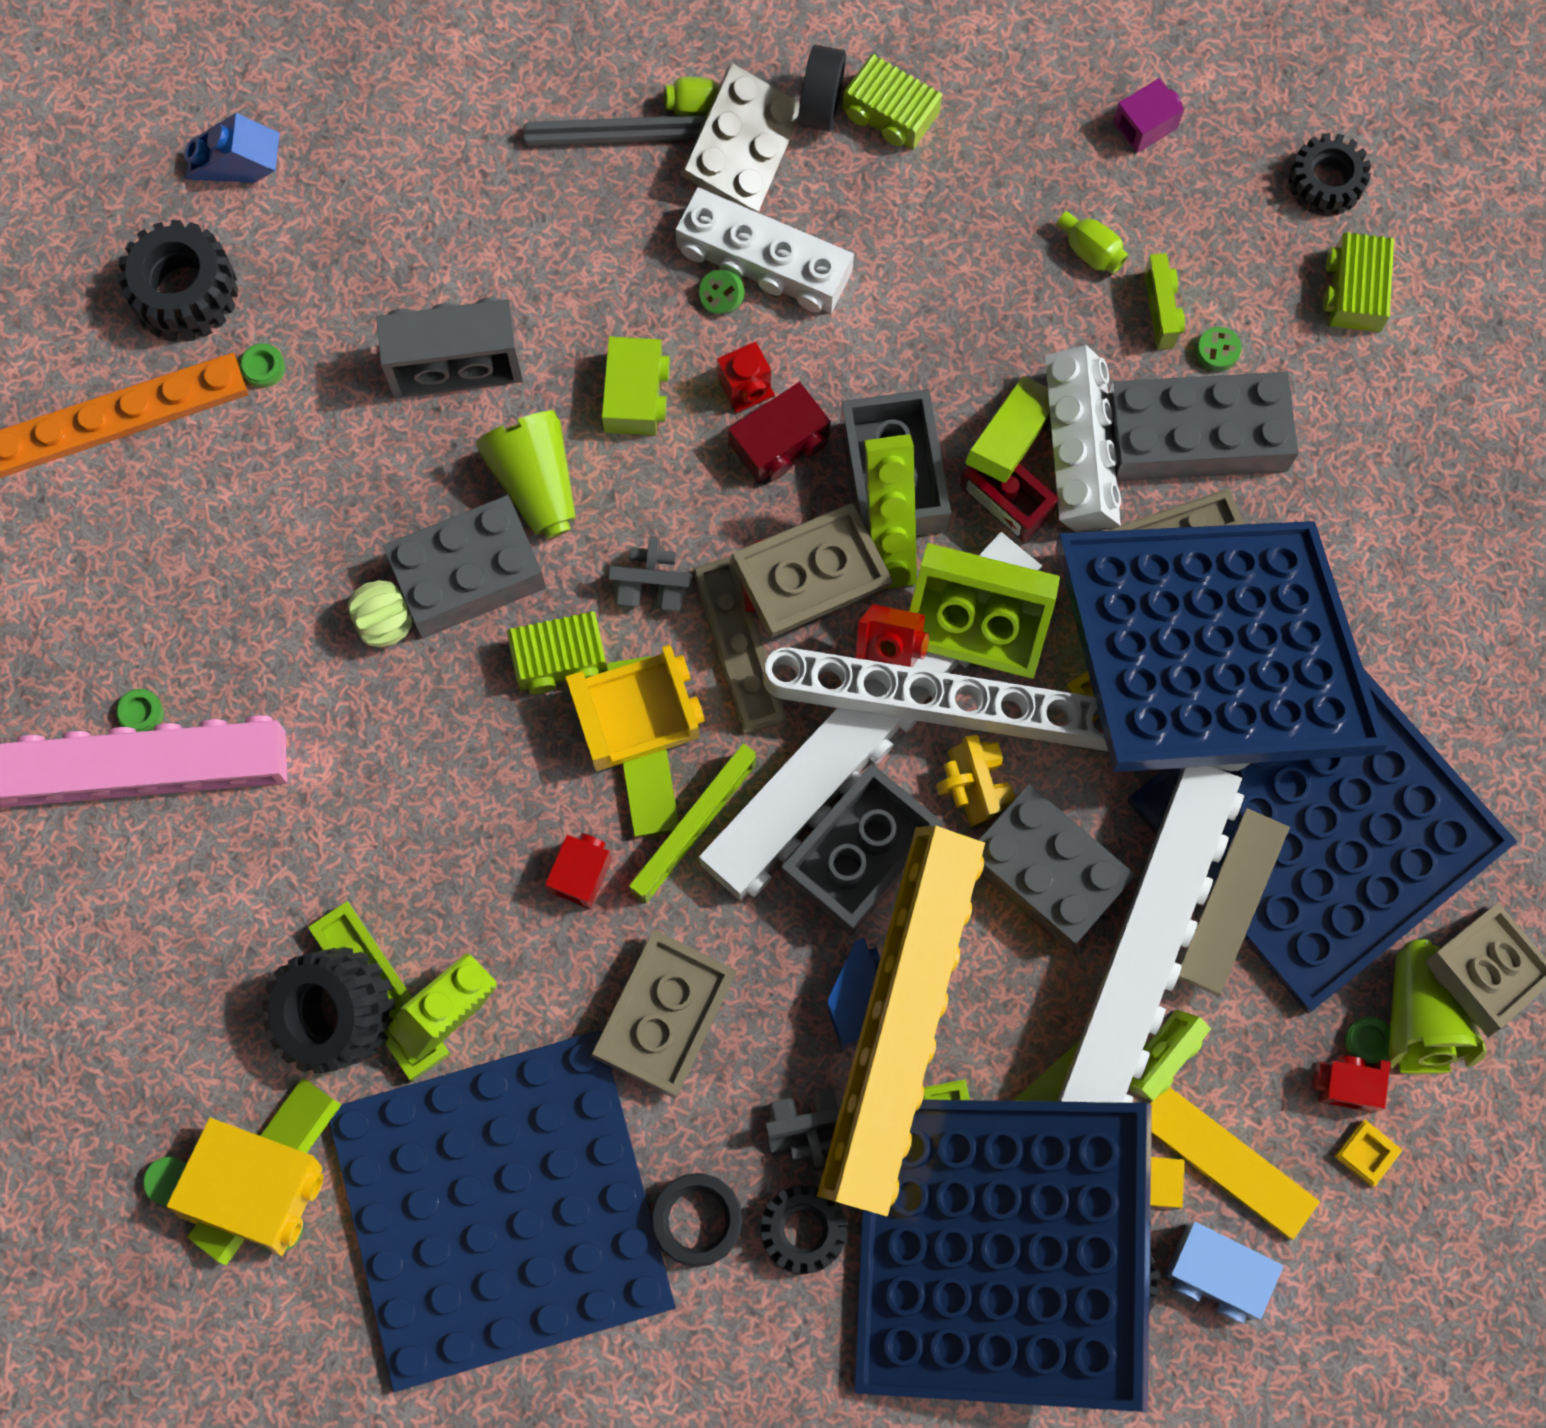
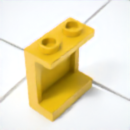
M671 644L663 646L660 655L585 678L583 671L565 676L596 772L700 738L698 724L705 722L702 708L697 696L688 697L684 682L691 680L683 654L674 656Z
M209 1117L166 1207L183 1220L197 1224L199 1221L264 1246L272 1253L283 1256L287 1246L292 1247L299 1238L303 1227L301 1216L308 1200H315L320 1192L324 1175L321 1173L323 1167L313 1155Z

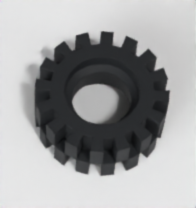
M1324 133L1319 141L1314 136L1309 139L1307 145L1303 144L1299 149L1291 166L1288 182H1293L1290 191L1292 196L1299 194L1297 202L1301 206L1306 202L1311 204L1308 209L1309 212L1315 214L1317 208L1323 209L1322 216H1330L1332 210H1335L1336 215L1344 213L1347 207L1349 210L1352 209L1357 201L1360 200L1370 181L1371 173L1368 172L1371 168L1370 160L1364 161L1367 155L1364 148L1357 152L1354 150L1358 143L1354 139H1351L1347 145L1343 143L1345 135L1337 133L1335 140L1332 141L1330 133ZM1320 164H1333L1341 169L1345 181L1340 186L1325 185L1315 177L1314 168Z
M796 1185L787 1190H782L769 1202L762 1216L761 1237L763 1246L774 1263L786 1271L798 1274L821 1271L837 1259L846 1242L847 1220L839 1202L817 1197L819 1190L817 1186ZM798 1211L812 1212L822 1223L823 1233L820 1241L808 1249H800L793 1246L785 1235L786 1221L793 1213Z

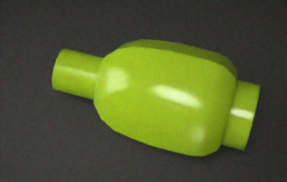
M680 77L674 81L673 85H665L664 109L665 111H673L676 116H704L707 114L720 84L713 79L704 77Z
M1065 211L1058 219L1056 225L1069 234L1068 240L1071 249L1097 271L1107 270L1114 275L1128 259L1129 254L1123 250L1121 238L1104 224L1089 218L1079 221L1068 211Z

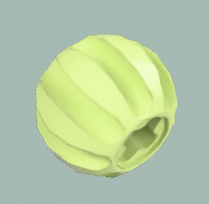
M378 580L365 583L355 590L348 600V612L361 640L367 645L376 647L394 645L403 639L412 627V615L400 589L392 582Z

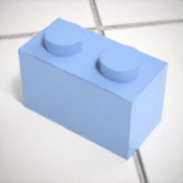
M1191 1222L1184 1229L1164 1277L1175 1282L1172 1290L1196 1302H1199L1203 1295L1219 1303L1216 1312L1230 1320L1244 1324L1246 1317L1251 1320H1261L1284 1265L1197 1222Z

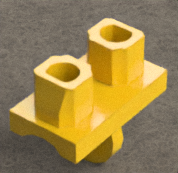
M976 734L964 737L961 744L948 750L950 762L943 765L947 779L937 783L936 788L939 795L952 794L956 808H965L970 827L985 824L999 813L1005 811L1016 799L1013 788L1008 782L993 785L989 771L996 770L1002 766L1003 755L998 742H980L979 736Z

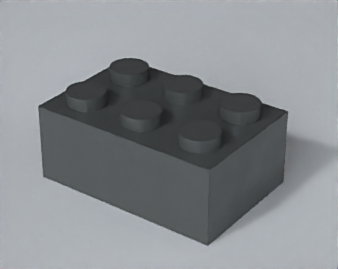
M488 297L482 298L473 304L458 306L452 303H441L433 306L432 309L418 311L395 309L387 315L376 316L381 366L394 399L523 382L518 336L509 299L500 300Z
M930 390L842 401L840 425L853 504L867 531L868 509L864 440L910 434L914 445L916 536L947 532L951 510Z
M509 495L383 545L422 639L546 589L542 571Z
M871 764L782 865L781 878L851 937L902 878L915 828L927 826L942 828L943 822L876 766Z
M1030 784L978 840L985 843L982 853L984 867L981 876L1068 952L1073 949L1136 876L1135 873Z

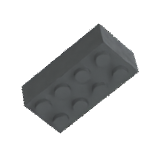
M1288 372L1113 381L1108 393L1113 413V423L1111 424L1112 439L1117 454V464L1115 465L1116 481L1288 472L1299 454Z

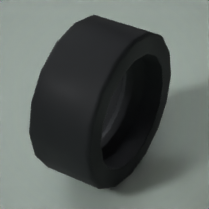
M815 44L812 46L800 98L799 126L831 132L842 90L846 65L845 50Z
M704 1173L682 1175L668 1183L657 1196L651 1214L653 1234L660 1248L676 1262L691 1267L712 1265L726 1257L737 1244L743 1225L741 1205L733 1190L719 1178ZM701 1191L711 1194L721 1203L725 1211L726 1224L723 1234L714 1244L707 1248L692 1249L685 1247L674 1238L670 1230L669 1215L671 1208L681 1196L689 1192Z

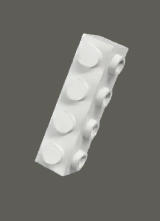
M699 187L676 228L677 248L688 259L695 262H703L705 259L719 265L720 270L734 272L740 279L744 276L758 282L759 287L771 295L779 296L781 293L796 298L799 305L811 312L824 310L832 313L853 271L854 253Z
M1087 345L1045 355L1057 497L1059 498V520L1076 533L1095 532L1121 526L1119 513L1121 496L1116 481L1115 465L1117 464V454L1112 439L1111 424L1113 423V413L1108 397L1107 383L1109 382V371L1107 364L1103 358L1096 355Z

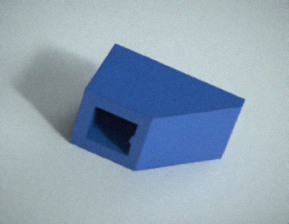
M235 113L188 142L184 153L185 161H187L185 179L255 183L276 170L280 133Z
M865 938L855 941L826 1004L842 1050L858 1044L881 958L876 947L868 949Z

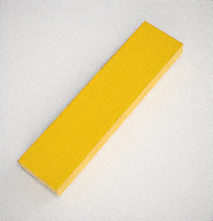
M1171 1087L1149 1103L1152 1105L1151 1135L1290 1241L1295 1239L1320 1203L1317 1198Z

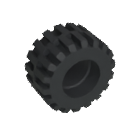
M171 220V225L164 227L162 222L153 224L155 230L149 233L145 229L137 234L139 240L136 243L129 241L125 247L128 257H120L118 264L122 271L118 273V282L123 289L121 291L140 323L144 327L147 326L152 334L159 337L163 331L167 340L176 342L178 334H182L186 342L195 340L194 332L200 330L204 337L212 334L213 332L209 326L215 322L221 327L227 321L223 314L224 310L232 313L236 306L232 297H238V286L235 282L237 277L221 243L216 241L214 234L206 229L202 232L200 226L193 222H189L187 227H184L181 220ZM183 267L199 270L198 277L187 289L172 294L157 291L161 280L169 272Z
M332 948L296 956L288 960V965L280 966L274 974L277 980L269 981L265 990L270 994V998L263 1000L262 1011L268 1012V1020L263 1022L265 1031L271 1030L273 1034L270 1043L274 1050L278 1048L283 1050L281 1058L288 1064L296 1062V1069L304 1072L313 1070L314 1074L326 1073L369 1059L377 1053L376 1048L385 1045L388 1036L384 1031L389 1030L388 1026L394 1019L389 1016V1011L395 1009V999H389L387 990L392 989L389 979H381L379 975L383 971L377 963L368 964V955L363 952L353 953L352 948ZM324 989L330 993L337 1007L338 1021L335 1031L329 1027L322 1015L321 996Z

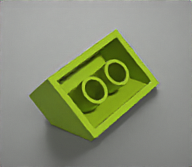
M927 543L909 612L925 615L923 632L929 633L927 652L1034 679L1056 602L1060 576Z

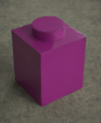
M1158 78L1118 102L1113 123L1135 152L1139 153L1177 130L1184 108L1179 95L1173 89H1168L1163 81Z

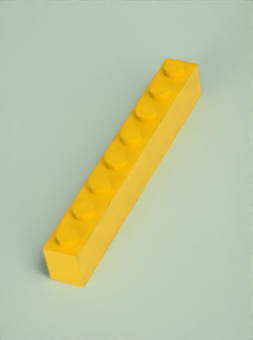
M938 826L915 828L817 1197L888 1216L890 1206L897 1199L899 1192V1181L897 1178L902 1159L906 1157L910 1150L912 1141L910 1128L914 1113L919 1109L923 1100L924 1088L922 1083L926 1067L932 1061L936 1051L934 1037L938 1021L945 1013L948 1005V994L946 991L949 979L960 959V948L958 947L963 927L968 923L972 913L971 895L975 881L980 877L984 867V858L982 856L985 846L984 842Z

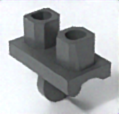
M651 536L648 549L631 548L630 560L647 562L646 568L613 565L609 569V579L614 580L615 604L639 607L642 583L659 584L657 609L680 611L685 599L686 587L692 586L693 573L658 570V563L675 565L676 552L660 550V537Z
M826 1089L812 1095L815 1112L801 1116L797 1115L794 1099L786 1098L772 1101L769 1104L770 1123H766L772 1156L791 1152L793 1162L811 1158L815 1171L824 1170L822 1156L827 1155L829 1152L842 1104L837 1089Z

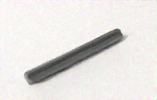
M706 115L534 121L524 124V141L528 146L695 140Z

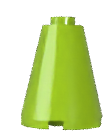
M549 410L517 419L519 424L507 429L504 428V425L497 427L481 436L475 442L479 455L507 495H509L511 501L534 534L544 533L546 539H552L571 530L569 523L576 519L561 421L554 410Z
M1424 939L1407 942L1404 945V949L1400 950L1395 956L1388 1061L1391 1062L1390 1067L1392 1069L1398 1064L1400 1073L1410 1075L1452 1072L1450 1063L1464 1060L1465 1067L1468 1068L1482 1061L1486 1055L1485 1043L1477 1025L1470 1021L1463 1007L1448 989L1436 980L1432 970L1424 962L1441 947L1432 945L1431 941Z

